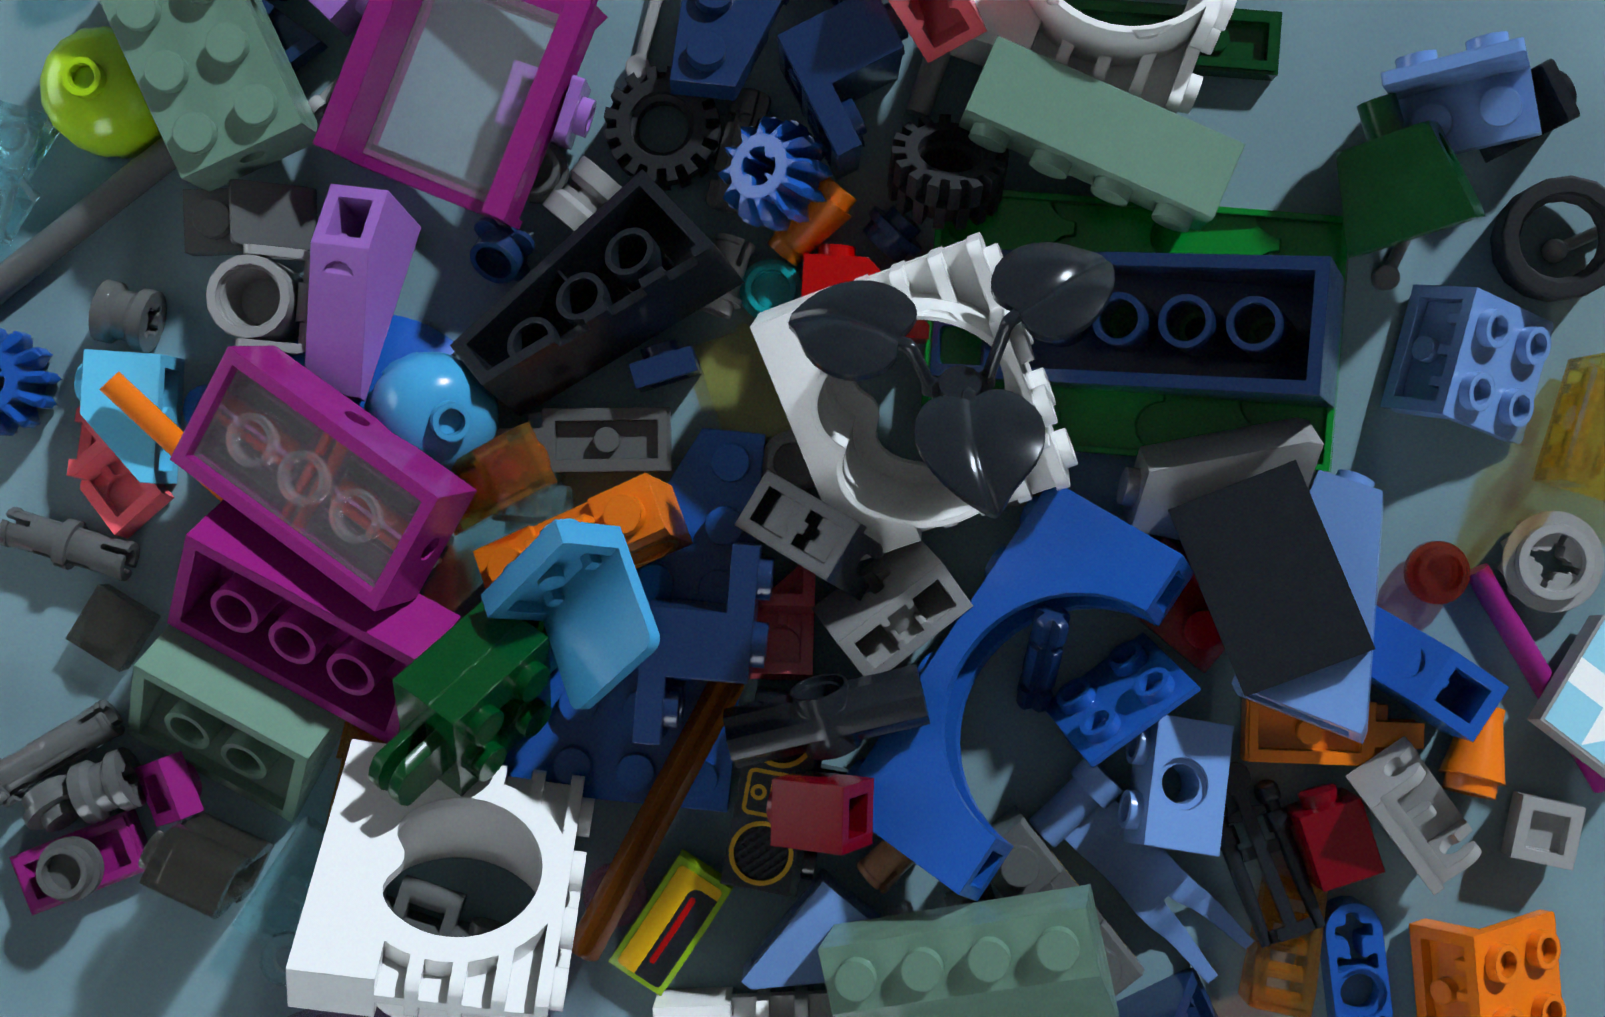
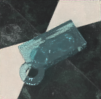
M309 815L299 822L231 925L263 946L259 956V966L263 975L270 982L279 986H287L286 970L277 964L276 954L279 949L287 948L291 950L326 831V826Z

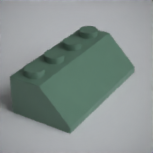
M998 35L958 126L970 131L968 135L970 140L987 150L1003 153L1008 148L1031 158L1029 164L1038 172L1056 179H1066L1067 175L1091 184L1090 191L1096 197L1120 206H1126L1130 201L1152 211L1151 218L1159 225L1178 232H1188L1189 228L1198 231L1214 218L1246 145Z
M1091 884L835 924L818 948L833 1017H1119Z

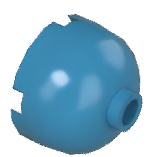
M413 352L391 362L381 372L383 375L376 382L373 392L369 391L364 404L367 412L376 417L392 433L419 448L457 476L475 468L492 448L499 428V404L496 397L479 383L463 361L457 357L442 352Z

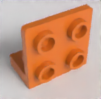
M1539 909L1480 929L1427 918L1409 923L1417 1017H1566V1006L1562 999L1559 969L1561 944L1556 933L1554 912Z

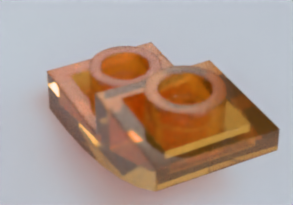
M530 422L518 425L457 459L451 472L475 488L477 492L453 533L456 536L474 529L505 509L529 500L558 482L550 467L548 452L538 441Z

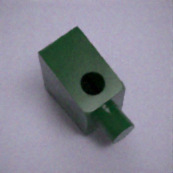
M1396 93L1386 94L1357 106L1367 142L1342 150L1337 153L1336 157L1346 247L1349 258L1364 256L1485 217L1483 207L1438 122L1427 120L1406 127Z

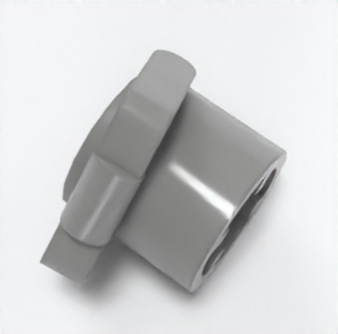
M243 244L244 255L233 256L221 263L210 276L206 290L207 309L215 324L228 334L241 337L236 338L235 346L275 345L286 354H305L310 251ZM267 258L305 262L304 277L302 278L291 268ZM299 336L298 344L287 343Z

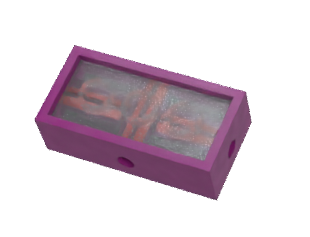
M275 345L227 347L170 458L172 462L373 611L416 599L477 492L475 488L422 450L392 433L376 417Z

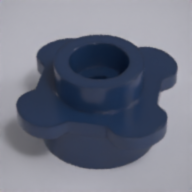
M490 217L480 218L476 222L474 231L478 235V240L470 251V261L474 269L482 277L494 283L519 282L531 271L527 265L528 255L535 249V242L532 237L524 231H518L507 225H499Z

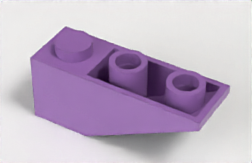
M330 184L310 247L305 367L349 399L365 401L421 226L388 190Z

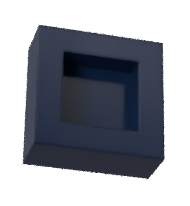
M677 339L659 342L641 349L643 360L629 364L635 388L642 393L702 375L695 350L691 345L679 348Z

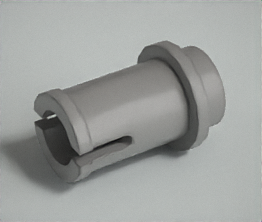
M717 233L715 237L716 247L743 279L751 254L754 253L755 245L751 242H745L743 245L745 239L726 233ZM741 285L699 310L719 318L731 319L733 310L740 309L742 305V300L737 298Z

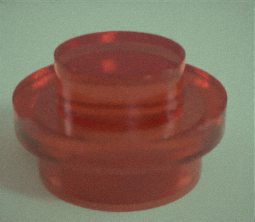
M1428 541L1418 545L1411 551L1405 561L1403 574L1408 590L1417 599L1430 604H1446L1457 599L1467 588L1470 580V566L1465 554L1455 545L1444 541Z

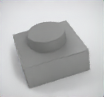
M1513 791L1500 852L1510 858L1573 871L1587 808L1575 803Z

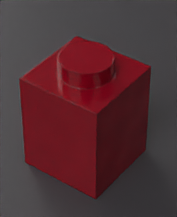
M808 770L773 778L772 790L766 806L767 819L771 824L770 846L842 856L871 845L873 840L874 778Z
M1321 784L1301 791L1298 794L1300 801L1285 805L1293 822L1290 828L1304 861L1310 882L1321 891L1326 892L1385 872L1360 797L1342 787L1337 788L1335 784Z

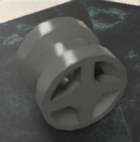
M110 279L105 280L97 288L89 310L88 326L93 340L109 344L114 343L118 339L128 343L131 349L149 353L158 344L164 330L167 314L166 298L160 291L144 288L137 293L130 291L125 283Z
M121 747L105 754L101 762L94 763L90 760H85L70 766L67 771L66 784L69 798L77 814L86 823L95 824L108 819L112 811L117 808L130 811L145 805L146 798L134 769L141 766V764L129 749Z

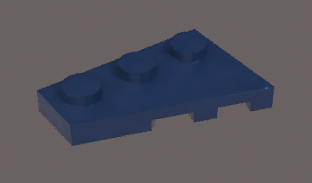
M682 0L670 75L671 94L736 101L768 41L771 26L782 6H787L789 0Z

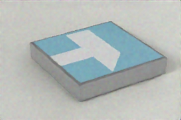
M1590 615L1527 720L1605 779V616Z

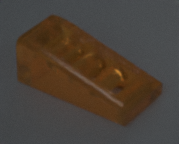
M1262 874L1257 899L1267 929L1270 931L1273 930L1274 923H1282ZM1279 874L1287 897L1302 901L1292 877ZM1311 883L1323 920H1325L1328 891L1323 892ZM1306 909L1305 913L1293 911L1297 921L1309 917ZM1251 927L1250 936L1255 941L1247 948L1238 994L1248 1006L1294 1017L1312 1016L1324 927L1301 935L1299 938H1293L1263 948L1258 941L1253 927ZM1270 950L1296 954L1294 964L1270 960ZM1267 976L1290 981L1289 990L1267 986Z

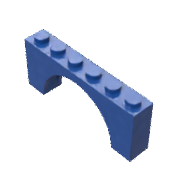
M1056 487L1045 490L1039 497L1033 496V499L1027 502L1020 516L1021 526L1009 544L998 548L989 559L984 573L985 580L973 598H969L973 607L949 624L950 632L937 652L929 653L919 664L917 669L924 691L930 724L880 735L867 757L858 760L846 774L874 778L873 832L956 894L977 902L1014 847L990 825L979 810L970 792L962 765L960 738L963 713L969 693L982 668L1007 640L1033 623L1035 610L1045 604L1053 608L1063 607L1067 611L1079 609L1118 611L1144 619L1159 627L1194 574L1184 555L1068 488L1057 491Z

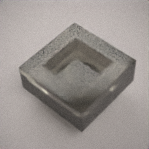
M100 584L97 585L65 639L120 672L130 669L161 616L112 585Z

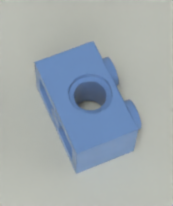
M1166 715L1126 744V758L1128 763L1132 764L1129 790L1123 792L1118 809L1119 825L1124 829L1123 842L1195 854L1220 856L1234 726ZM1170 767H1173L1178 772L1181 779L1180 792L1172 801L1167 798L1162 788L1163 775Z

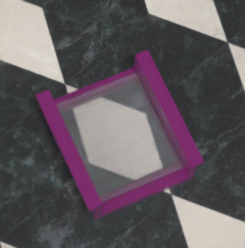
M369 0L312 144L330 151L355 165L519 230L523 222L519 220L552 139L573 75L577 76L595 29L608 17L596 6L598 0Z

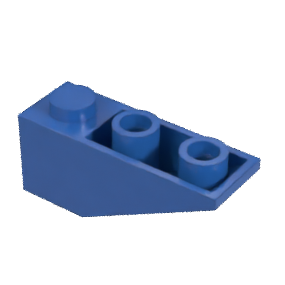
M1376 606L1374 646L1376 649L1373 650L1371 685L1441 732L1474 742L1510 687L1452 648Z

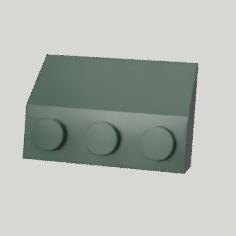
M169 625L133 666L127 734L165 755L182 751L185 761L191 763L200 774L287 821L294 822L338 743L345 720Z

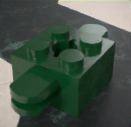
M482 601L393 678L400 732L373 757L368 772L370 781L381 790L388 791L391 798L400 805L409 806L437 779L462 797L479 780L484 782L494 776L504 763L507 753L524 737L531 738L535 736L545 726L551 715L550 673L558 665L543 621L488 618Z

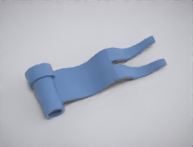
M1083 758L1070 771L1073 778L1029 819V822L1054 848L1065 839L1113 885L1134 912L1149 927L1171 943L1209 984L1218 975L1182 923L1165 903L1164 900L1168 896L1207 918L1245 950L1255 940L1210 893L1198 885L1177 864L1164 848L1123 842L1124 829L1119 825V803L1116 799L1124 790L1100 764L1092 768Z

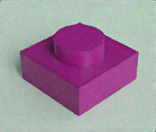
M182 751L134 768L156 827L176 822L204 811L199 798L202 794L200 777L194 766L185 761Z

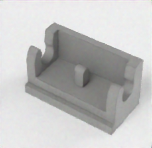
M1405 736L1345 776L1433 895L1445 889L1442 884L1470 867L1480 857L1482 851L1475 841L1463 845L1455 853L1446 854L1452 845L1460 843L1473 830Z

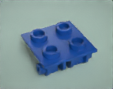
M1143 632L1133 640L1118 645L1111 651L1108 658L1082 677L1064 684L1057 694L1052 697L1050 707L1045 711L1061 729L1062 734L1075 751L1078 750L1088 764L1094 768L1201 691V689Z

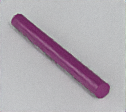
M1488 563L1476 566L1465 573L1464 576L1539 700L1554 674ZM1570 753L1594 793L1605 792V779Z

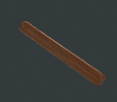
M708 681L575 929L572 953L590 962L599 960L724 727L723 710L735 706L744 689V684Z

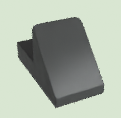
M230 179L229 188H217L211 192L204 189H183L185 253L192 256L244 255L243 244L310 251L311 240L318 222L317 190L312 187L243 179Z

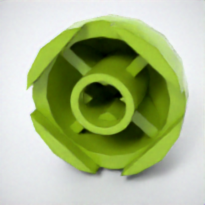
M112 27L82 28L61 39L46 57L39 80L41 104L51 124L78 148L101 157L135 158L162 137Z

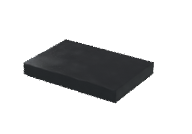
M1296 460L1168 510L1245 697L1376 649Z

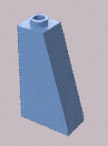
M1339 469L1336 475L1318 470L1310 489V494L1374 644L1383 521V491L1374 488L1375 482L1354 471ZM1373 650L1246 697L1243 694L1236 674L1231 685L1240 697L1363 744L1368 732Z

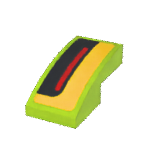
M682 848L652 892L642 911L615 948L608 962L659 996H662L715 918L734 886L720 884L721 873Z

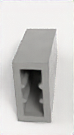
M1295 417L1141 446L1134 467H1125L1121 474L1117 490V503L1123 505L1128 523L1147 534L1180 540L1168 512L1169 509L1293 460L1297 461L1306 485L1309 487L1324 443L1309 420Z

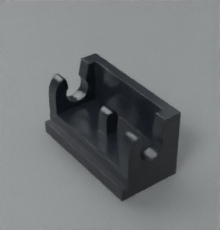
M769 470L765 472L734 524L736 527L860 601L870 585L862 575L856 573L859 561L866 554L874 559H881L883 557L881 544L864 533L867 528L865 525Z

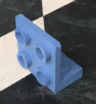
M1507 31L1493 32L1466 41V51L1438 58L1437 50H1424L1401 56L1395 60L1396 69L1380 73L1382 86L1388 94L1396 93L1406 127L1427 120L1438 122L1455 154L1542 135L1530 61L1524 37L1510 40Z
M1413 284L1380 407L1395 413L1449 419L1502 441L1520 444L1523 440L1527 423L1533 415L1534 397L1544 362L1550 353L1551 335L1554 328L1553 322L1478 287Z

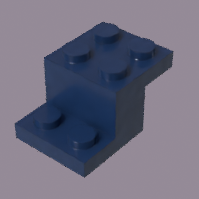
M830 0L833 7L777 35L780 70L814 137L820 140L828 150L824 157L836 180L859 169L861 148L865 147L862 135L867 133V129L854 101L898 79L902 56L905 55L902 41L909 36L908 31L889 2L883 5L881 0Z
M739 540L732 544L727 603L656 597L649 602L660 634V642L656 651L644 660L638 668L632 743L660 745L669 729L678 727L679 719H683L686 680H677L675 678L748 684L753 667L764 668L767 656L769 622L757 621L759 600L770 601V597H772L775 558L763 557L764 543Z

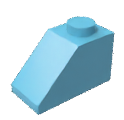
M84 349L83 363L79 365L74 381L75 393L80 401L81 416L140 483L177 484L178 465L170 460L171 456L99 389L119 371L181 429L185 359L163 354Z

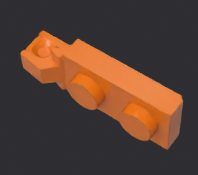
M1242 697L1240 759L1248 762L1361 766L1403 736L1411 742L1415 749H1424L1425 723L1415 722L1414 719L1388 718V704L1370 700L1368 732L1363 744Z

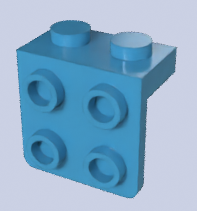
M571 518L554 519L540 531V535L514 561L509 563L504 568L503 573L481 594L488 618L543 621L569 702L574 709L592 708L656 651L659 646L660 634L621 526L578 522Z

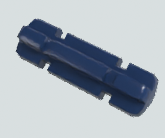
M1045 604L1035 610L1032 623L1033 629L1030 632L1022 666L1023 672L1020 675L1017 687L1016 702L1023 710L1032 708L1036 712L1041 713L1050 707L1053 695L1052 688L1055 686L1064 652L1062 648L1066 643L1069 632L1070 614L1063 607L1053 608Z

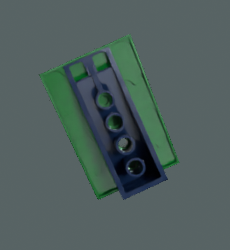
M1003 190L998 211L993 216L986 214L984 223L976 226L968 218L966 229L955 230L953 221H945L944 230L935 229L933 249L940 246L943 248L967 239V236L980 232L986 247L998 243L1003 257L1023 245L1052 242L1100 254L1105 260L1112 263L1115 272L1113 292L1104 311L1092 325L1078 335L1066 340L1044 342L1032 336L1034 344L1031 347L1035 360L1029 362L1031 370L1044 368L1056 401L1054 409L1058 423L1052 425L1053 429L1056 431L1066 428L1075 452L1137 457L1141 446L1297 417L1309 420L1324 443L1314 471L1331 472L1349 261L1343 216L1219 206L1214 218L1198 231L1189 228L1188 232H1178L1159 225L1152 220V211L1130 201L1126 206H1120L1092 196ZM928 320L927 323L930 325L929 340L926 342L925 361L934 377L938 378L946 369L956 365L969 366L978 373L984 369L991 350V346L960 327ZM1205 324L1201 334L1193 339L1195 329ZM1000 364L995 375V386L991 390H1005L1004 376ZM922 394L921 408L932 398Z

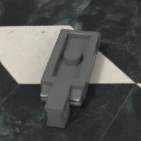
M542 408V412L528 413V428H498L494 439V454L499 456H528L529 470H542L543 473L672 472L671 408Z

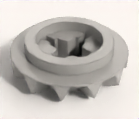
M1540 511V513L1516 521L1517 526L1507 538L1500 542L1503 547L1502 562L1497 569L1504 575L1508 585L1507 593L1527 605V608L1551 613L1571 610L1590 598L1597 589L1604 570L1603 548L1594 530L1579 517L1561 511ZM1554 545L1556 546L1554 557L1562 561V565L1571 568L1570 572L1548 571L1543 578L1541 576L1543 566L1534 561L1535 558L1530 556V552L1550 551Z

